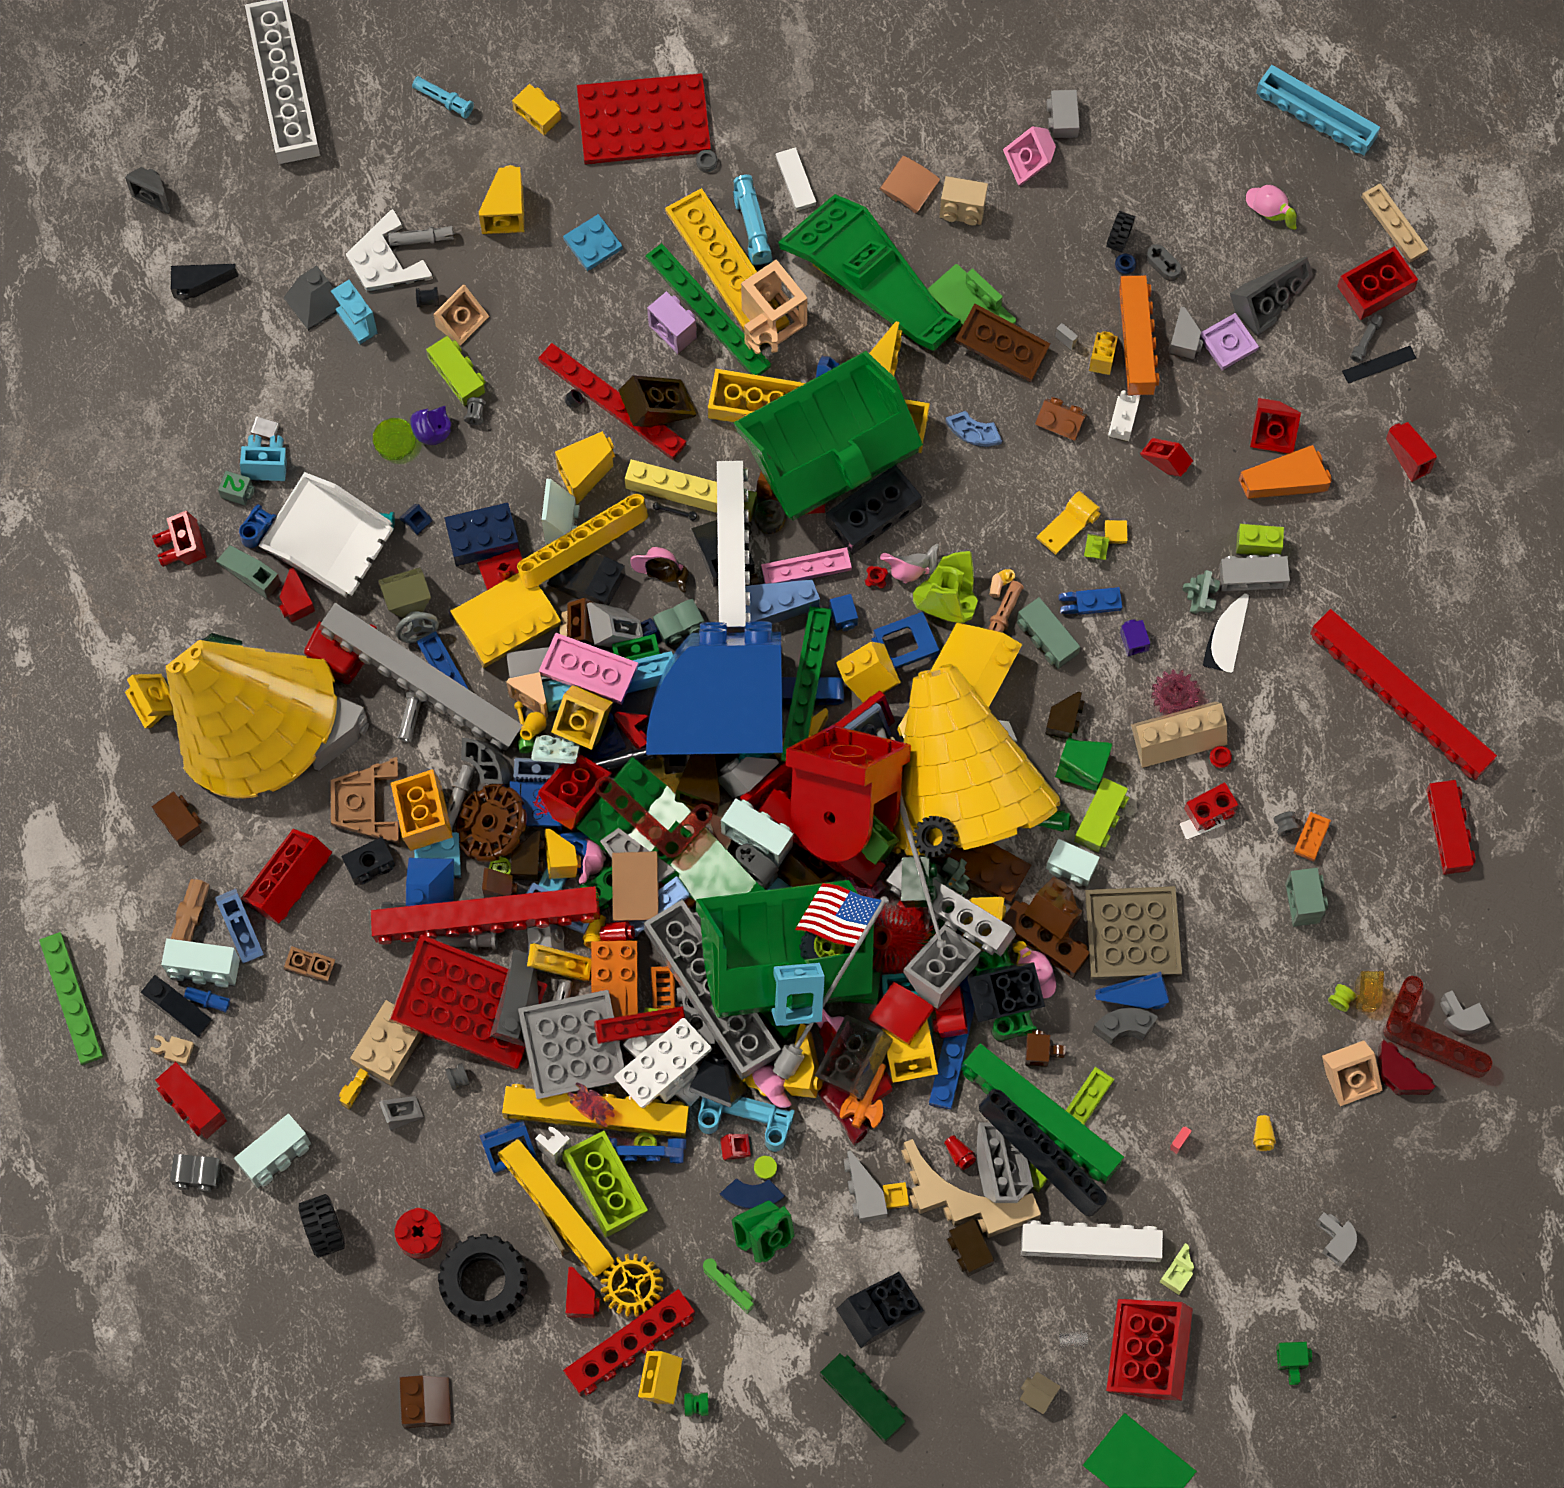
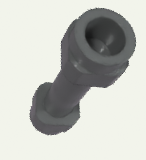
M1376 313L1371 314L1367 322L1368 327L1359 345L1354 347L1350 356L1354 362L1361 363L1367 353L1366 348L1375 330H1379L1381 326L1382 316Z

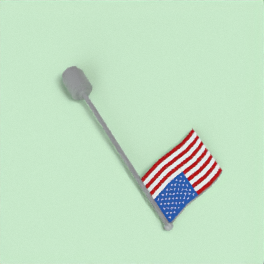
M822 883L795 930L811 932L833 943L854 947L823 998V1007L884 905L889 903L887 897H881L880 899L865 897L838 885ZM814 1023L807 1025L796 1045H784L774 1062L773 1072L778 1076L788 1080L790 1076L795 1074L804 1059L803 1050L800 1046Z

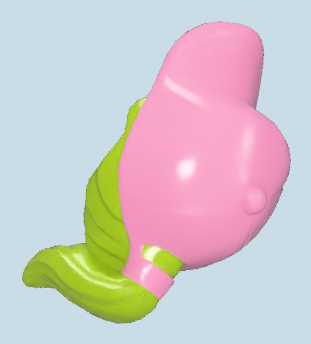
M1264 185L1261 188L1248 190L1246 202L1250 208L1271 221L1285 220L1288 228L1292 230L1297 229V214L1294 209L1289 207L1288 198L1283 191L1273 185Z

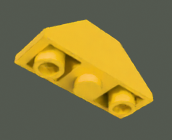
M1107 331L1097 332L1089 371L1110 375L1118 336H1114L1113 333Z

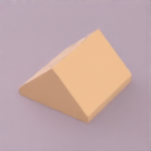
M462 285L434 313L436 327L445 335H448L451 340H455L459 346L489 317L465 285Z
M540 672L509 678L506 682L509 697L522 702L525 707L533 712L542 713L547 719L548 711Z

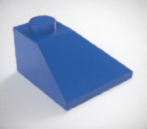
M409 857L406 879V906L454 901L453 858Z

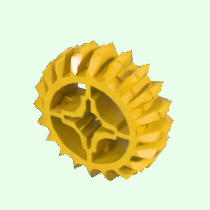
M625 1254L624 1262L621 1261L620 1257H617L616 1262L618 1265H610L609 1268L612 1272L608 1270L603 1271V1274L608 1279H601V1284L607 1285L601 1288V1293H609L603 1299L605 1302L612 1300L609 1304L610 1309L618 1306L617 1314L620 1315L623 1309H626L625 1315L629 1317L630 1310H634L635 1316L638 1317L639 1309L642 1308L645 1313L647 1311L646 1305H649L651 1308L655 1306L652 1299L660 1301L661 1297L655 1292H663V1287L656 1284L662 1283L663 1278L656 1277L660 1274V1270H652L655 1266L653 1261L645 1265L647 1262L646 1256L641 1261H638V1254H634L633 1260H630L629 1255ZM627 1268H638L646 1274L634 1276ZM621 1272L624 1281L618 1286V1289L613 1291L614 1279ZM627 1276H628V1278H629L630 1281H633V1284H634L635 1281L637 1282V1283L635 1284V1285H636V1293H635L634 1290H631V1288L627 1289V1287H628V1279H627ZM651 1280V1289L643 1299L640 1289L647 1281ZM631 1295L633 1296L636 1302L627 1303L620 1300L618 1297Z

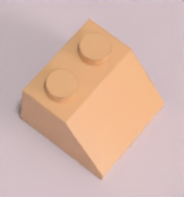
M1365 1041L1322 1056L1327 1078L1340 1106L1383 1091L1375 1053Z

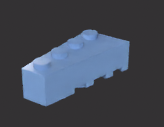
M813 580L745 586V592H750V605H746V613H750V622L766 621L774 624L807 613L810 606L820 608V598Z

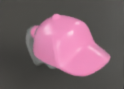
M939 544L933 545L927 554L918 553L906 557L901 555L893 557L890 554L882 553L880 559L891 565V574L895 579L904 583L917 580L922 574H931L936 569Z

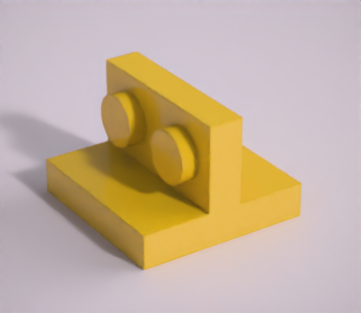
M134 674L127 679L130 688L125 691V694L144 728H152L165 715H174L170 689L162 674Z

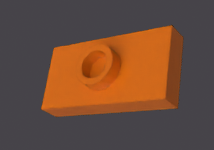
M1310 812L1293 853L1314 862L1331 820Z

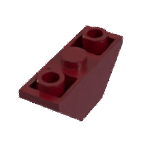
M1383 1040L1378 1046L1380 1080L1396 1095H1429L1435 1088L1431 1077L1426 1073L1422 1074L1416 1069L1415 1063L1398 1053L1399 1049L1392 1042L1387 1043Z

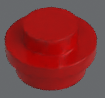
M1217 746L1210 752L1209 759L1213 766L1225 768L1231 763L1232 754L1228 748Z

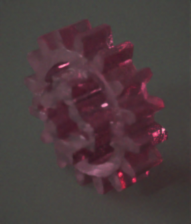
M1172 669L1170 675L1166 671L1163 672V679L1159 676L1156 677L1155 682L1157 684L1152 685L1154 692L1151 693V698L1156 699L1153 704L1154 706H1161L1160 713L1166 710L1168 715L1195 707L1194 703H1198L1199 697L1196 695L1199 694L1200 689L1194 688L1197 685V681H1190L1191 674L1185 677L1183 676V670L1176 674L1175 670ZM1169 682V685L1167 687H1163V689H1161L1164 684ZM1173 687H1174V690L1176 691V694H1178L1177 700H1176L1175 694L1172 692V691H1173ZM1187 698H1189V700L1185 704L1181 705V702L1183 700H1187Z

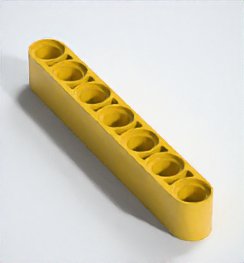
M640 494L628 496L521 560L517 568L522 585L526 588L538 586L644 522L648 518L644 497Z
M516 1139L498 1152L504 1165L594 1277H597L609 1268L611 1264H614V1260L607 1249L521 1141Z

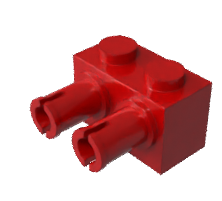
M187 511L167 518L169 529L152 535L157 548L173 541L174 548L158 554V558H160L158 560L162 567L178 560L183 561L186 565H190L207 558L197 519Z

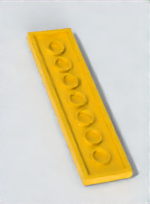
M701 188L665 208V212L744 331V325L750 322V320L742 311L741 283L757 273V271ZM775 298L768 302L773 310L780 307ZM786 315L776 321L777 332L790 325Z

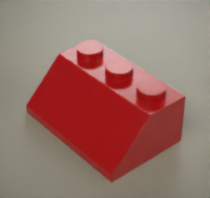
M578 753L576 763H562L541 787L538 794L552 818L572 830L605 791L611 772Z

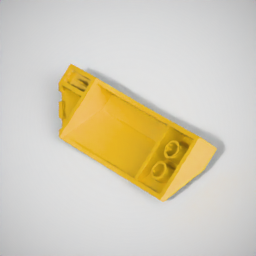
M956 623L931 668V672L940 670L939 667L942 665L953 664L989 707L1022 644L1001 632ZM909 709L897 728L899 735L903 736V739L905 738L904 732Z

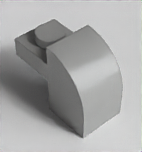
M1453 991L1445 993L1441 998V1008L1446 1015L1449 1014L1450 1016L1445 1020L1444 1025L1452 1033L1460 1036H1470L1486 1029L1490 1024L1480 1003L1463 1010Z
M1324 1212L1315 1224L1333 1239L1322 1253L1341 1267L1355 1249L1357 1243L1356 1231L1349 1221L1341 1227L1339 1225L1340 1221L1332 1214L1327 1215Z

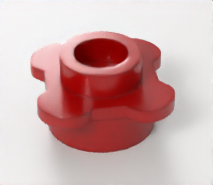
M869 566L866 570L868 575L867 579H865V585L868 587L878 586L880 589L886 586L885 577L888 575L887 569Z

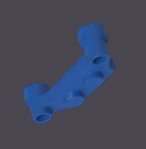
M609 1138L617 1155L623 1158V1161L635 1162L637 1158H646L648 1162H660V1158H670V1163H684L686 1139H668V1147L617 1146V1139Z

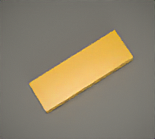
M534 943L530 944L527 966L586 982L590 979L591 958Z

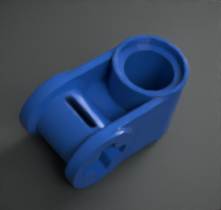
M256 505L239 528L242 544L247 548L257 547L277 515H271L263 510L261 505ZM247 533H255L253 537H245Z

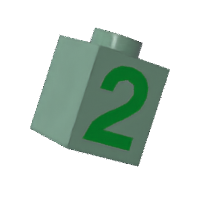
M225 471L218 491L222 499L246 506L248 499H251L254 494V487L250 478Z

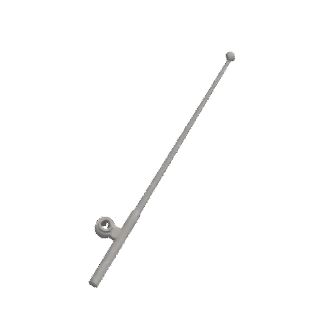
M883 727L876 730L877 736L887 738ZM901 788L900 813L938 938L937 947L944 948L946 947V941L941 939L920 858L915 847V840H913V833Z

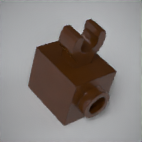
M1032 1031V1034L1027 1033L1025 1065L1048 1067L1049 1057L1064 1058L1066 1046L1050 1045V1035H1046L1044 1031Z

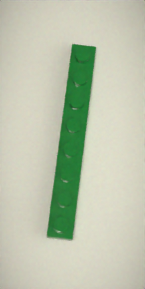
M662 243L645 255V259L749 374L760 376L771 368V363L762 353L756 354L752 348L749 349L745 344V334Z
M812 606L809 609L783 744V753L781 755V760L786 761L787 748L809 737L832 609Z

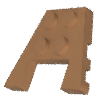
M398 757L391 758L389 761L381 764H374L365 770L355 771L331 780L332 826L375 838L383 837L386 841L399 843L398 821L375 822V780L398 779Z

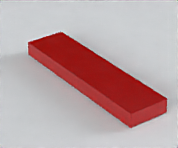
M681 1006L594 1021L597 1043L602 1044L665 1033L679 1020L685 1018L684 1008Z

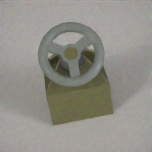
M420 567L378 580L388 611L403 618L395 630L399 640L405 643H417L416 641L437 631L439 626L437 618L430 613L423 612L431 596ZM424 619L431 621L432 625H425ZM407 625L408 631L402 633L403 628ZM426 632L422 635L411 637L415 633Z

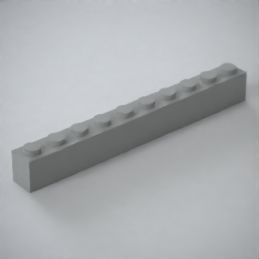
M334 603L321 622L319 630L322 631L321 634L329 640L335 639L341 643L340 647L350 653L353 651L358 654V658L368 665L373 664L378 668V672L386 677L390 675L397 680L396 683L402 688H410L416 692L415 695L420 700L430 701L434 704V708L443 714H450L453 716V721L461 726H468L477 737H485L491 741L490 744L497 750L503 749L506 751L523 726L337 603Z

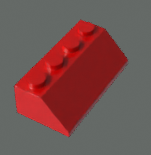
M292 829L240 898L241 901L266 919L279 924L287 917L288 911L294 903L301 898L305 888L313 882L320 868L328 862L332 851L315 836Z

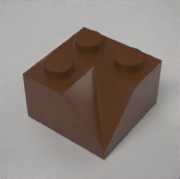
M1053 876L1036 893L1025 914L1062 939L1079 922L1082 910L1077 908L1072 889L1064 881Z

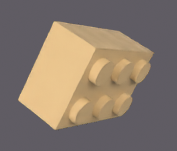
M385 1000L350 1059L356 1067L393 1086L424 1034L389 1021L394 1004Z

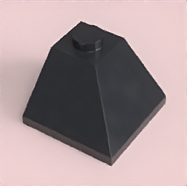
M711 1054L703 1060L689 1088V1092L727 1107H732L747 1095L748 1091L730 1061L720 1054Z

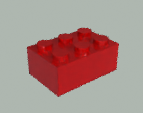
M1393 246L1341 275L1337 287L1359 319L1362 320L1413 292L1418 278L1396 247Z
M177 1062L155 1079L159 1086L156 1090L160 1093V1096L167 1104L173 1103L171 1105L183 1121L186 1118L188 1119L186 1123L198 1137L202 1134L207 1140L227 1122L221 1110Z

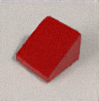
M727 1134L721 1137L723 1160L751 1157L748 1134Z

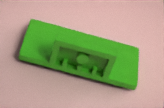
M955 264L927 289L935 301L949 315L961 320L962 326L974 303L1013 324L1016 322V319L1002 307L1003 296L973 268L966 273L958 264Z

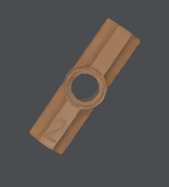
M198 879L190 880L184 900L180 902L177 908L176 924L171 939L192 941L196 926L200 925L203 918V906L210 888L208 883Z

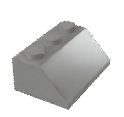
M943 925L939 930L941 939L946 941V947H937L938 938L935 934L903 970L919 997L937 1009L976 967L981 949L946 925Z

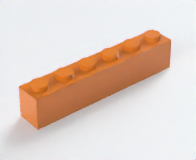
M1146 275L1121 276L1119 294L1128 395H1154L1155 386H1159V373H1155V368L1158 366L1157 355H1153V350H1156V337H1152L1151 333L1154 332V319H1150V315L1153 314V303L1148 300V297H1151V284H1147Z

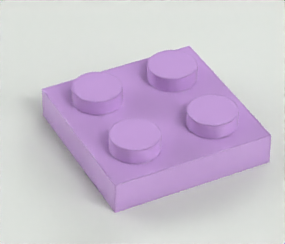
M1236 313L1202 331L1200 334V340H1203L1204 346L1221 370L1256 352L1259 348Z

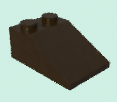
M632 375L618 390L633 426L653 427L696 416L682 379Z

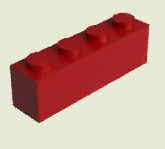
M1456 780L1429 783L1426 793L1443 875L1468 872L1473 867V864H1475L1476 858L1474 851L1470 850L1471 833L1465 826L1467 814L1465 808L1461 807V787H1457Z

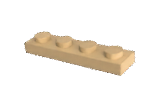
M1381 184L1362 194V199L1409 263L1428 252L1424 242Z

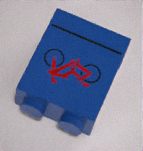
M510 781V787L516 790L524 801L523 809L527 811L526 826L557 827L558 832H563V825L552 818L538 794V791L546 782Z

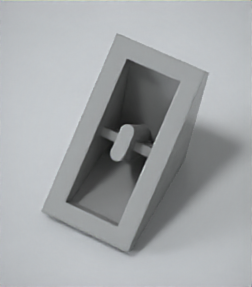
M416 1096L379 1102L390 1131L423 1117Z

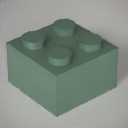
M1318 868L1290 871L1285 886L1293 927L1320 923L1322 917L1325 916V910L1328 909L1327 897L1322 895L1321 889L1324 888L1323 875H1319Z

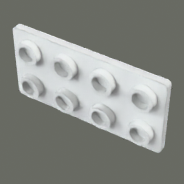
M682 1018L618 1072L614 1078L642 1109L658 1096L666 1103L695 1078L698 1072L695 1064L707 1055L712 1048L685 1018Z

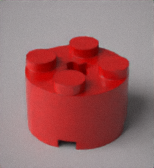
M418 1207L405 1212L398 1219L394 1229L395 1238L405 1255L414 1259H426L439 1251L443 1241V1230L438 1218L432 1212ZM422 1231L424 1235L422 1237L416 1236L415 1232Z

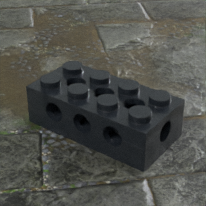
M895 465L826 512L825 523L845 548L847 547L850 554L853 555L920 508L922 496L898 466Z

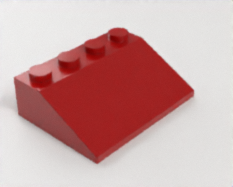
M1118 1299L1106 1391L1159 1400L1182 1401L1193 1308L1183 1302Z

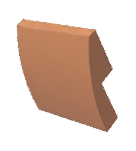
M902 156L879 189L895 202L899 200L916 213L935 188L940 178L915 161Z

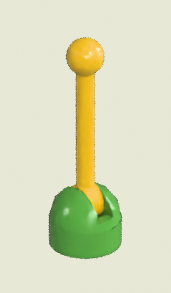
M517 701L514 707L518 711L520 724L523 725V704ZM520 737L518 740L519 752H532L535 743L534 738L524 740Z

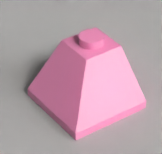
M1032 126L1003 149L1019 186L1023 185L1051 163L1056 146L1048 129Z

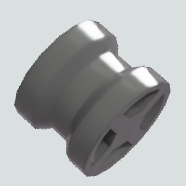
M1294 811L1284 812L1273 818L1274 823L1278 825L1277 833L1279 836L1291 835L1300 830L1299 825L1295 822L1296 815Z
M462 1063L458 1064L456 1068L445 1069L452 1090H456L460 1085L467 1086L470 1084Z

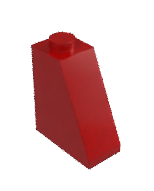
M1409 422L1402 425L1400 423L1393 425L1389 429L1386 440L1410 481L1413 482L1430 474L1437 458L1434 451Z

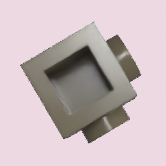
M1036 1372L1032 1379L1027 1377L1022 1385L1021 1390L1024 1393L1020 1400L1044 1415L1061 1386Z

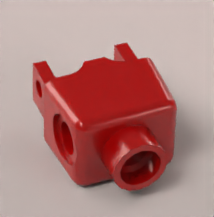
M318 622L304 649L305 656L311 659L326 660L334 680L336 679L343 684H350L365 663L358 658V654L353 651L351 653L341 648V643L335 639L329 640L321 634L322 631L319 630L321 622Z

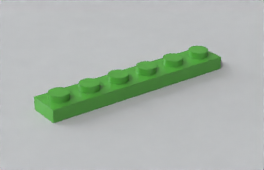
M59 932L39 939L80 1064L85 1065L103 1058L62 933Z

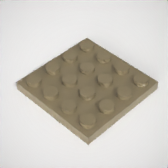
M1175 886L1085 890L1091 980L1139 978L1160 971L1163 977L1182 975Z

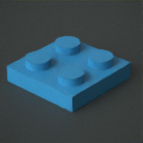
M599 214L563 236V240L587 271L623 249L621 243Z

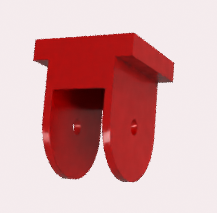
M832 725L787 748L785 766L793 768L790 806L791 821L801 843L812 854L821 859L841 862L853 858L866 847L872 833L873 814L892 832L899 818L902 767L910 762L911 744ZM831 812L835 816L834 823L828 820V816L831 814Z

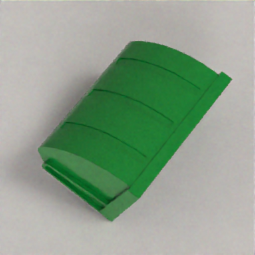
M867 351L733 422L737 433L748 444L760 470L784 512L792 521L917 454L919 447L923 445L896 378Z
M849 880L828 882V884L838 885L857 893ZM822 883L696 899V911L701 919L702 947L707 982L713 1008L718 1018L772 1011V1008H775L776 980L774 977V967L820 963L824 974L823 998L825 997L850 953L804 960L803 957L801 958V949L799 948L800 940L805 935V931L795 930ZM874 924L826 1003L863 999L868 993H872ZM824 943L823 949L825 951H829L830 949L827 948L826 943ZM813 993L791 994L787 997L786 1007L789 1009L813 1006Z

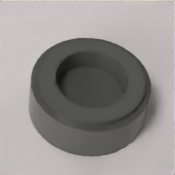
M711 150L699 152L696 157L698 169L703 172L713 171L717 166L716 154Z

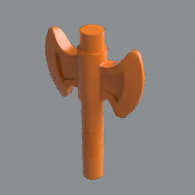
M877 1063L863 1098L858 1101V1094L853 1093L845 1100L841 1107L840 1118L844 1119L854 1115L852 1126L855 1128H860L865 1118L870 1120L872 1128H876L882 1119L884 1110L882 1101L877 1100L873 1105H871V1101L886 1066L884 1064Z

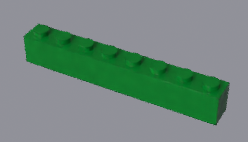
M981 1043L963 1062L961 1071L965 1078L979 1084L985 1094H988L993 1089L1001 1090L1063 1152L1070 1156L1079 1167L1089 1171V1175L1095 1181H1101L1106 1184L1122 1165L1124 1160L1122 1154Z

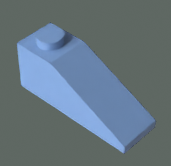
M234 889L215 897L242 963L264 955L237 890Z

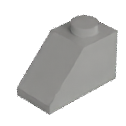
M1185 307L1180 308L1169 354L1194 359L1196 352H1201L1203 340L1199 339L1201 331Z

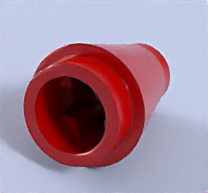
M955 1135L950 1136L944 1142L956 1167H960L961 1170L969 1168L976 1161L975 1153Z

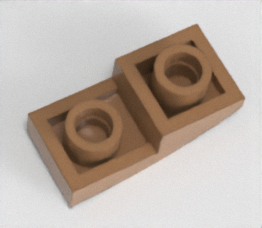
M291 946L283 969L307 977L328 981L335 959L315 952L312 954Z

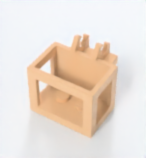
M777 260L741 283L742 311L750 320V322L744 325L745 344L749 349L752 348L756 354L761 353L759 347L763 343H768L772 347V353L777 352L778 344L807 325V297ZM782 282L794 296L792 299L789 300L782 291ZM774 298L781 305L775 310L768 303ZM785 314H788L794 323L777 333L776 321Z

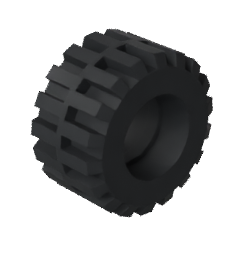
M323 1194L299 1203V1214L314 1255L320 1258L345 1249L344 1236L330 1197L327 1194Z

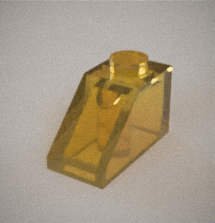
M1384 971L1360 972L1355 981L1356 1009H1362V1012L1369 1013L1375 1012L1376 1009L1380 1008L1383 996Z

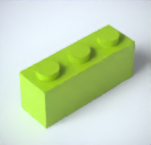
M447 335L426 349L428 359L463 406L467 405L468 398H478L485 393L484 384L486 382L480 373L476 374L474 372L471 360L467 356L463 357L460 353L462 350L455 340L451 341Z
M1103 777L1076 833L1074 842L1098 853L1101 847L1106 848L1111 837L1108 835L1111 827L1115 829L1120 819L1117 813L1120 808H1125L1129 797L1126 796L1128 788Z

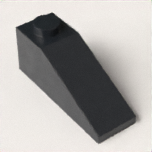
M236 264L171 266L170 289L173 298L179 300L195 298L238 277Z
M156 975L151 978L140 992L146 1001L197 1038L212 1021L203 1011Z

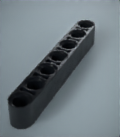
M993 1089L980 1102V1113L1082 1214L1094 1216L1107 1202L1105 1192L1001 1090Z

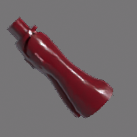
M821 1070L822 1087L818 1090L817 1094L840 1121L848 1138L855 1146L869 1133V1128L871 1130L874 1128H872L871 1122L867 1118L864 1121L866 1125L862 1123L860 1128L852 1126L854 1115L844 1119L840 1118L841 1107L853 1092L841 1081L834 1078L833 1075L828 1076ZM883 1113V1116H882V1119H881L880 1123L882 1122V1120H883V1119L885 1118V1116H886L884 1113Z

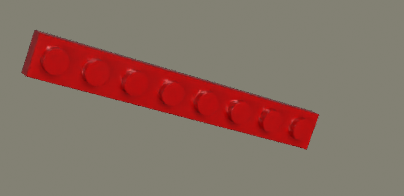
M553 343L539 356L538 361L670 459L674 460L686 446L684 439L663 424L653 427L633 426L620 393Z

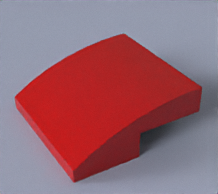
M893 982L868 1019L871 1023L888 1031L891 1036L910 1045L934 1010V1006L903 986Z

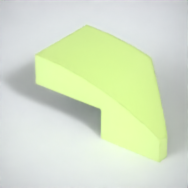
M1184 1244L1160 1280V1283L1178 1295L1193 1275L1194 1265L1190 1259L1188 1244Z

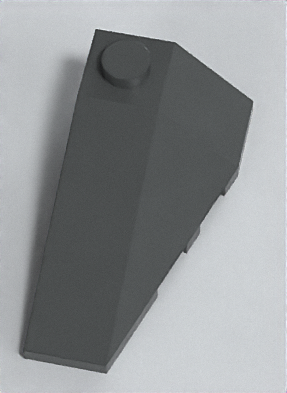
M1308 257L1300 258L1249 281L1230 293L1235 313L1255 334L1258 335L1271 327L1278 320L1276 318L1282 310L1287 309L1291 298L1295 294H1299L1313 277Z

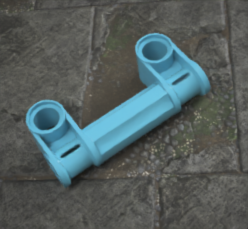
M738 176L733 181V197L736 209H741L748 235L747 250L749 260L753 266L772 262V252L768 243L757 194L753 187L752 176Z
M703 1097L698 1115V1126L705 1134L716 1132L723 1112L766 1123L768 1125L765 1132V1145L770 1151L777 1152L785 1146L795 1110L776 1108V1105L745 1097L732 1107H727ZM707 1117L715 1120L712 1125H705L702 1121ZM778 1135L781 1137V1141L773 1143L769 1140V1137Z

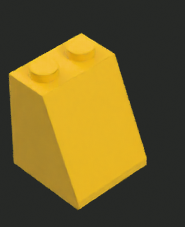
M509 165L498 169L479 210L482 234L525 232L523 183L520 167Z
M603 431L555 451L557 469L568 492L575 497L576 504L613 467V458L615 457L614 445L610 437H605Z

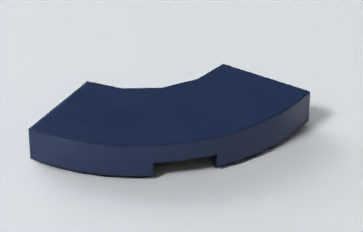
M736 1178L720 1193V1196L728 1203L743 1209H751L767 1200L776 1204L785 1198V1195L770 1180L762 1184L749 1185Z

